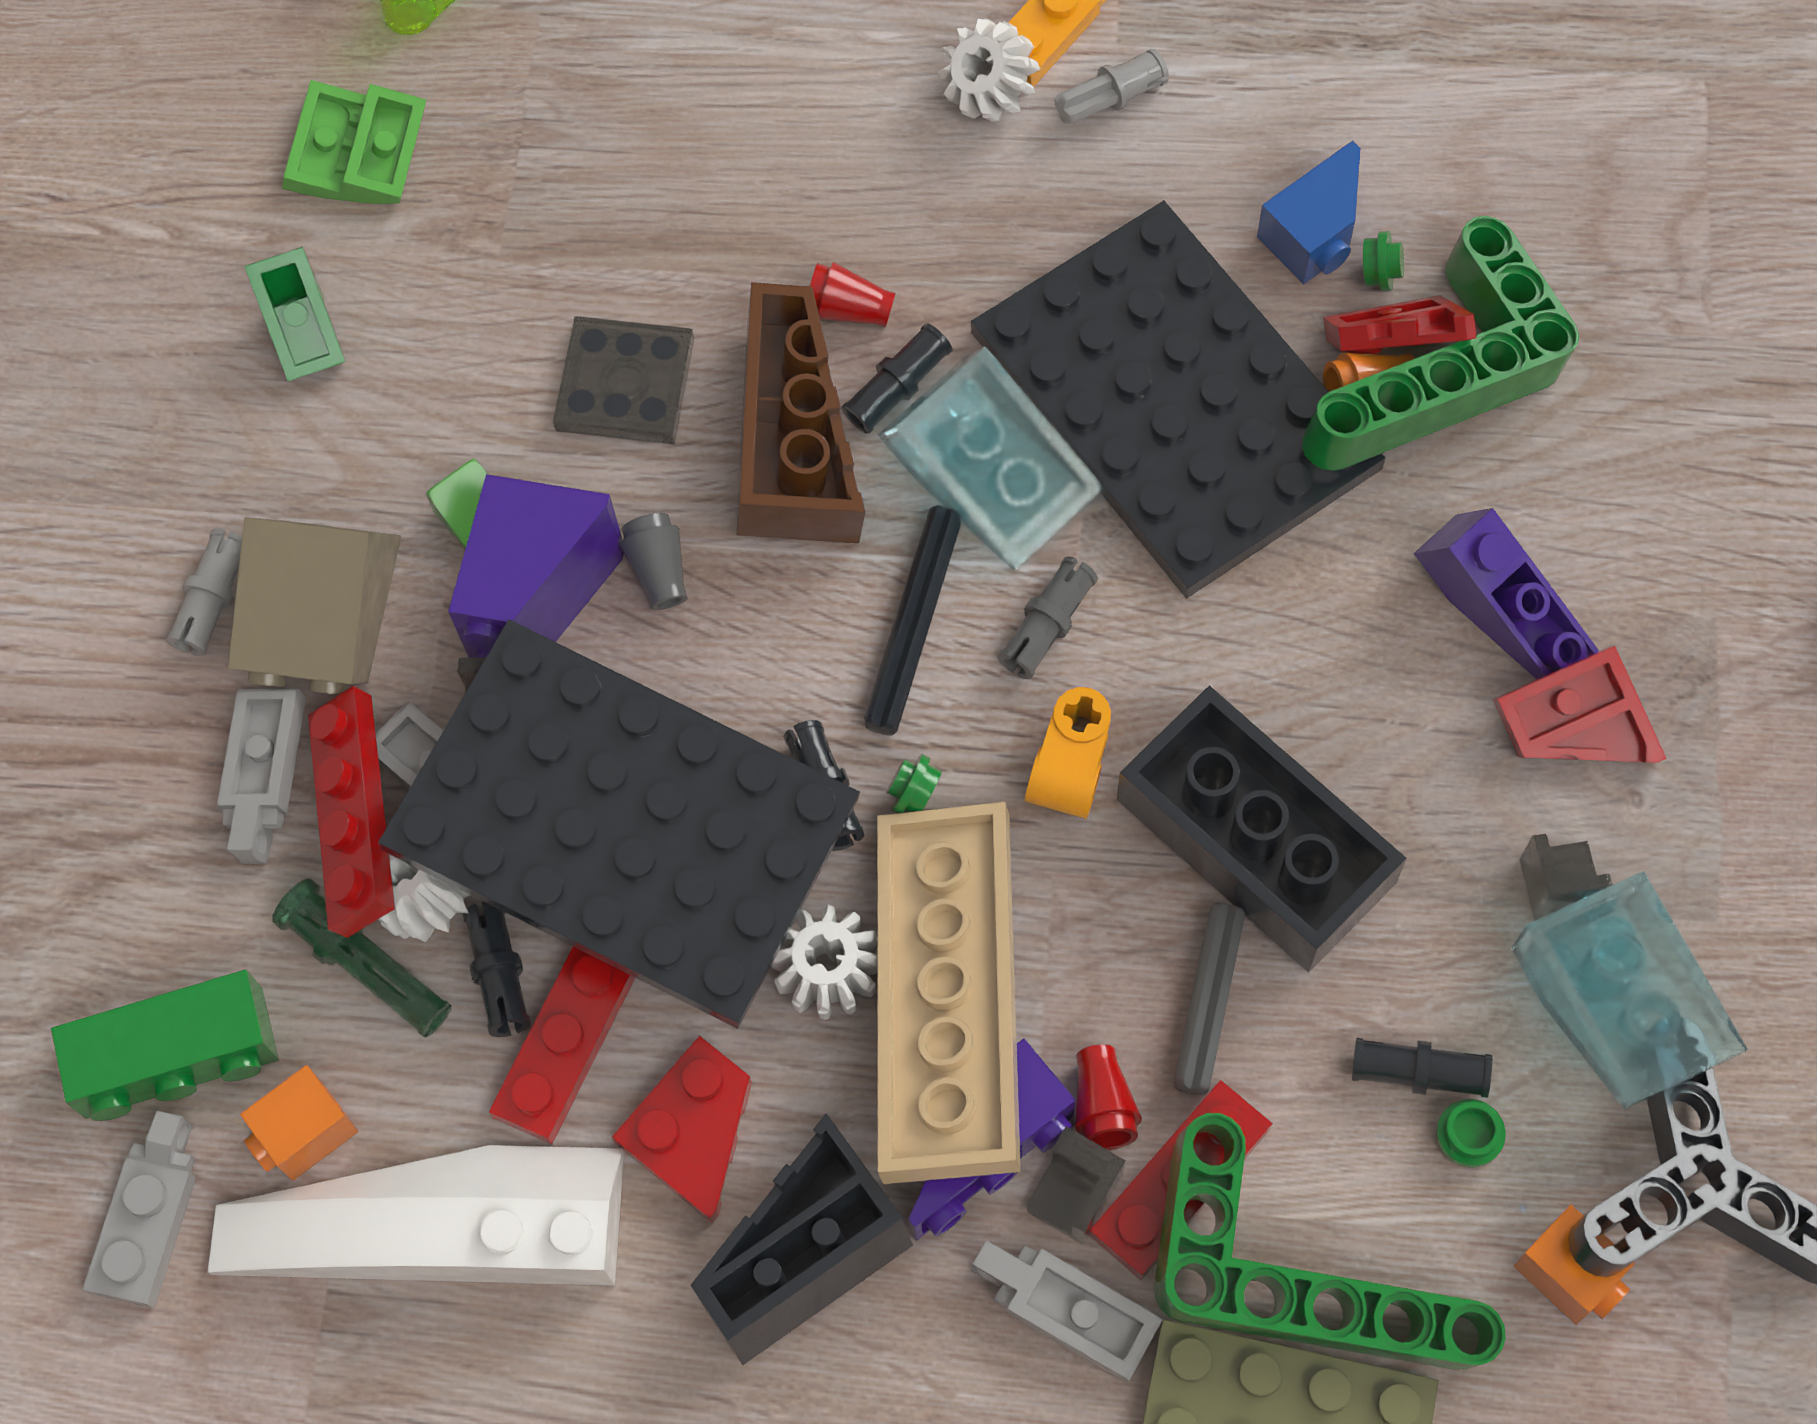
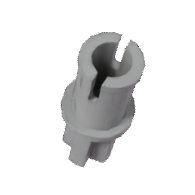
M1150 49L1134 59L1114 67L1104 65L1098 69L1097 77L1064 91L1055 97V106L1059 116L1065 124H1070L1108 107L1119 111L1126 106L1128 100L1168 83L1169 79L1166 77L1169 75L1167 65L1156 49Z

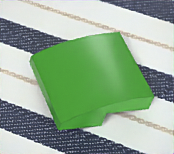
M310 80L285 169L282 189L341 201L370 204L400 203L426 99L369 84L367 95Z

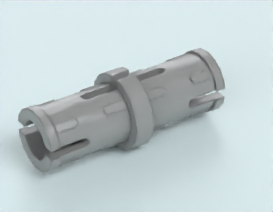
M213 529L195 575H189L183 585L186 597L172 631L166 638V642L170 646L181 652L187 653L188 647L191 645L193 646L191 650L192 655H205L207 644L222 608L227 609L231 605L234 594H232L233 592L230 588L239 569L242 536L230 531L226 541L223 539L226 533L224 529Z

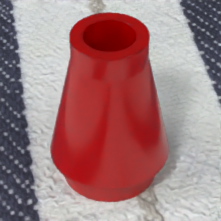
M835 262L832 263L831 267L817 263L810 283V287L813 288L820 320L875 324L886 328L896 293L875 285Z
M1105 1044L1092 1045L1081 1049L1076 1054L1078 1080L1075 1130L1084 1137L1085 1146L1089 1149L1105 1151L1125 1147L1138 1138L1137 1126L1141 1123L1142 1117L1118 1064L1116 1050L1113 1046Z

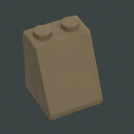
M244 517L228 669L249 671L248 683L266 686L286 687L287 676L310 679V691L328 694H341L348 689V684L368 683L401 535L284 520Z

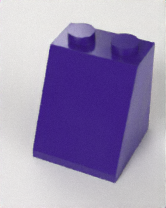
M486 474L448 610L470 662L474 663L478 668L482 666L509 619L554 642L559 639L623 560L624 553L620 547L623 539L610 494Z

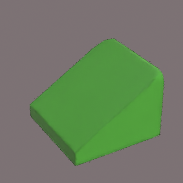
M474 458L434 485L426 493L433 512L464 549H466L487 474L485 469Z

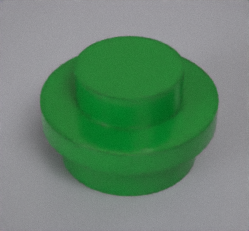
M1379 231L1377 238H1365L1363 242L1365 284L1367 287L1380 286L1382 292L1392 291L1394 279L1404 277L1402 242L1392 243L1390 231Z
M921 754L915 764L906 759L902 761L886 792L896 798L892 811L896 813H903L904 810L908 812L923 811L942 771L929 765L931 758Z
M1463 1099L1454 1102L1444 1110L1437 1123L1436 1137L1441 1151L1449 1160L1463 1167L1477 1168L1489 1164L1499 1155L1505 1144L1506 1130L1501 1116L1489 1104L1476 1099Z

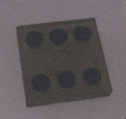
M575 316L553 418L555 430L557 432L675 445L694 345L693 329Z

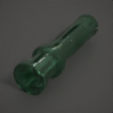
M306 878L292 887L275 908L272 915V922L280 930L290 929L313 948L312 955L321 964L334 965L337 963L372 992L376 998L384 1002L416 1028L421 1036L426 1038L432 1035L444 1023L451 1012L452 1005L442 1000L406 970L402 964L395 961L363 934V929L348 938L328 930L325 898L320 894L321 887L311 878ZM312 917H314L318 922H320L322 926H320L316 921H314ZM373 967L404 991L407 997L374 971Z

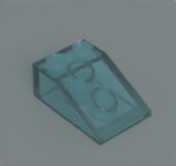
M986 347L963 357L878 434L916 481L944 507L957 510L961 515L960 521L1012 570L1017 569L1104 489Z
M1644 871L1525 925L1511 947L1544 1008L1624 1110L1733 1059L1748 1050Z

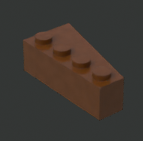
M751 282L747 319L736 535L859 544L866 512L861 492H858L851 448L849 441H846L840 416L841 406L836 386H833L828 365V351L813 288L810 286Z

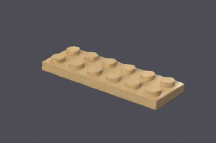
M997 802L877 816L878 1174L883 1184L1021 1172L1010 819L1006 803Z

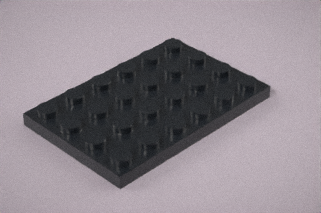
M1165 200L971 320V334L1186 599L1383 469L1386 458L1382 453L1344 469L1334 471L1321 469L1308 460L1302 449V437L1322 396L1329 393V391Z
M509 619L378 844L381 851L738 1029L859 799L860 791Z

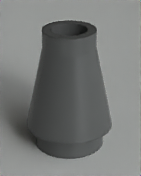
M666 513L644 515L623 525L621 530L624 540L621 541L620 547L644 588L651 608L653 610H663L685 602L688 597L684 588L679 527L671 524L670 517Z

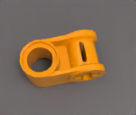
M1076 687L1067 690L1058 698L1043 746L1039 747L1025 794V802L1087 820L1102 769L1101 760L1107 743L1111 721L1109 703L1100 692L1089 687ZM1078 717H1085L1090 720L1084 732H1077L1072 729V725L1076 723Z

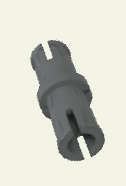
M1069 556L1064 557L1059 569L1040 597H1033L1029 600L1024 608L1025 619L997 657L999 662L1008 671L1014 673L1018 665H1020L1022 668L1018 676L1023 679H1031L1056 638H1064L1072 627L1071 616L1090 588L1098 580L1097 574L1086 563L1082 562L1078 570L1075 571L1073 568L1078 563L1077 559Z

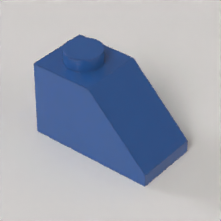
M1353 140L1262 205L1257 238L1303 285L1320 272L1330 274L1345 262L1351 252L1350 243L1356 219L1361 150Z

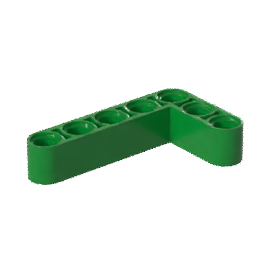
M1479 216L1469 220L1464 226L1445 266V274L1449 283L1467 310L1474 314L1475 322L1483 333L1477 334V339L1459 341L1330 391L1322 396L1302 437V449L1312 464L1321 469L1331 471L1344 469L1548 388L1556 382L1579 342V331L1513 231L1503 221L1490 216Z
M1206 1113L1196 1118L1177 1136L1172 1152L1154 1283L1155 1299L1160 1309L1168 1317L1185 1323L1452 1370L1469 1369L1484 1365L1494 1360L1500 1354L1506 1340L1505 1325L1500 1315L1490 1305L1485 1303L1232 1258L1246 1152L1245 1136L1240 1126L1231 1117L1220 1113ZM1207 1132L1215 1135L1221 1141L1224 1147V1159L1221 1165L1211 1166L1203 1163L1197 1157L1193 1147L1195 1134ZM1199 1200L1206 1203L1212 1209L1215 1215V1227L1211 1235L1197 1234L1187 1226L1184 1219V1208L1188 1201ZM1180 1269L1193 1270L1203 1278L1206 1284V1296L1200 1306L1186 1304L1178 1297L1175 1291L1174 1280ZM1250 1281H1258L1265 1284L1274 1296L1275 1306L1268 1318L1255 1316L1248 1310L1244 1302V1291ZM1319 1293L1333 1296L1342 1308L1343 1318L1336 1330L1324 1328L1314 1315L1313 1305ZM1389 1305L1400 1307L1410 1320L1411 1330L1409 1337L1404 1343L1393 1340L1386 1333L1383 1326V1315ZM1458 1317L1468 1319L1478 1332V1346L1472 1355L1462 1352L1453 1340L1452 1328Z

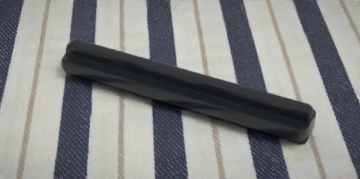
M935 505L928 511L865 712V727L872 732L892 736L898 731L961 527V515L953 508Z

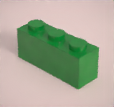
M247 969L51 1028L65 1102L85 1119L91 1118L94 1121H107L122 1117L132 1110L131 1105L153 1098L159 1101H173L185 1098L196 1092V1085L222 1078L223 1081L229 1082L248 1079L260 1073L262 1065L279 1060L263 988Z

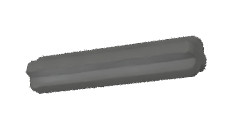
M1214 903L1210 907L1174 1078L1176 1089L1193 1095H1206L1211 1084L1245 918L1244 910L1235 905Z

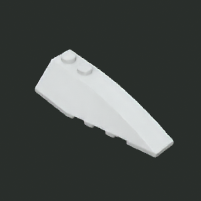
M488 1145L218 1204L215 1208L208 1273L210 1275L615 1286L624 1150L623 1148Z

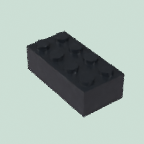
M1210 685L1119 774L1117 800L1229 902L1242 908L1245 916L1308 973L1397 883L1407 859Z

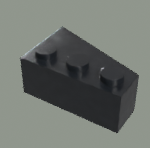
M827 1113L813 1129L814 1137L791 1166L785 1164L774 1178L775 1186L750 1218L746 1215L690 1285L742 1365L913 1246L902 1216Z

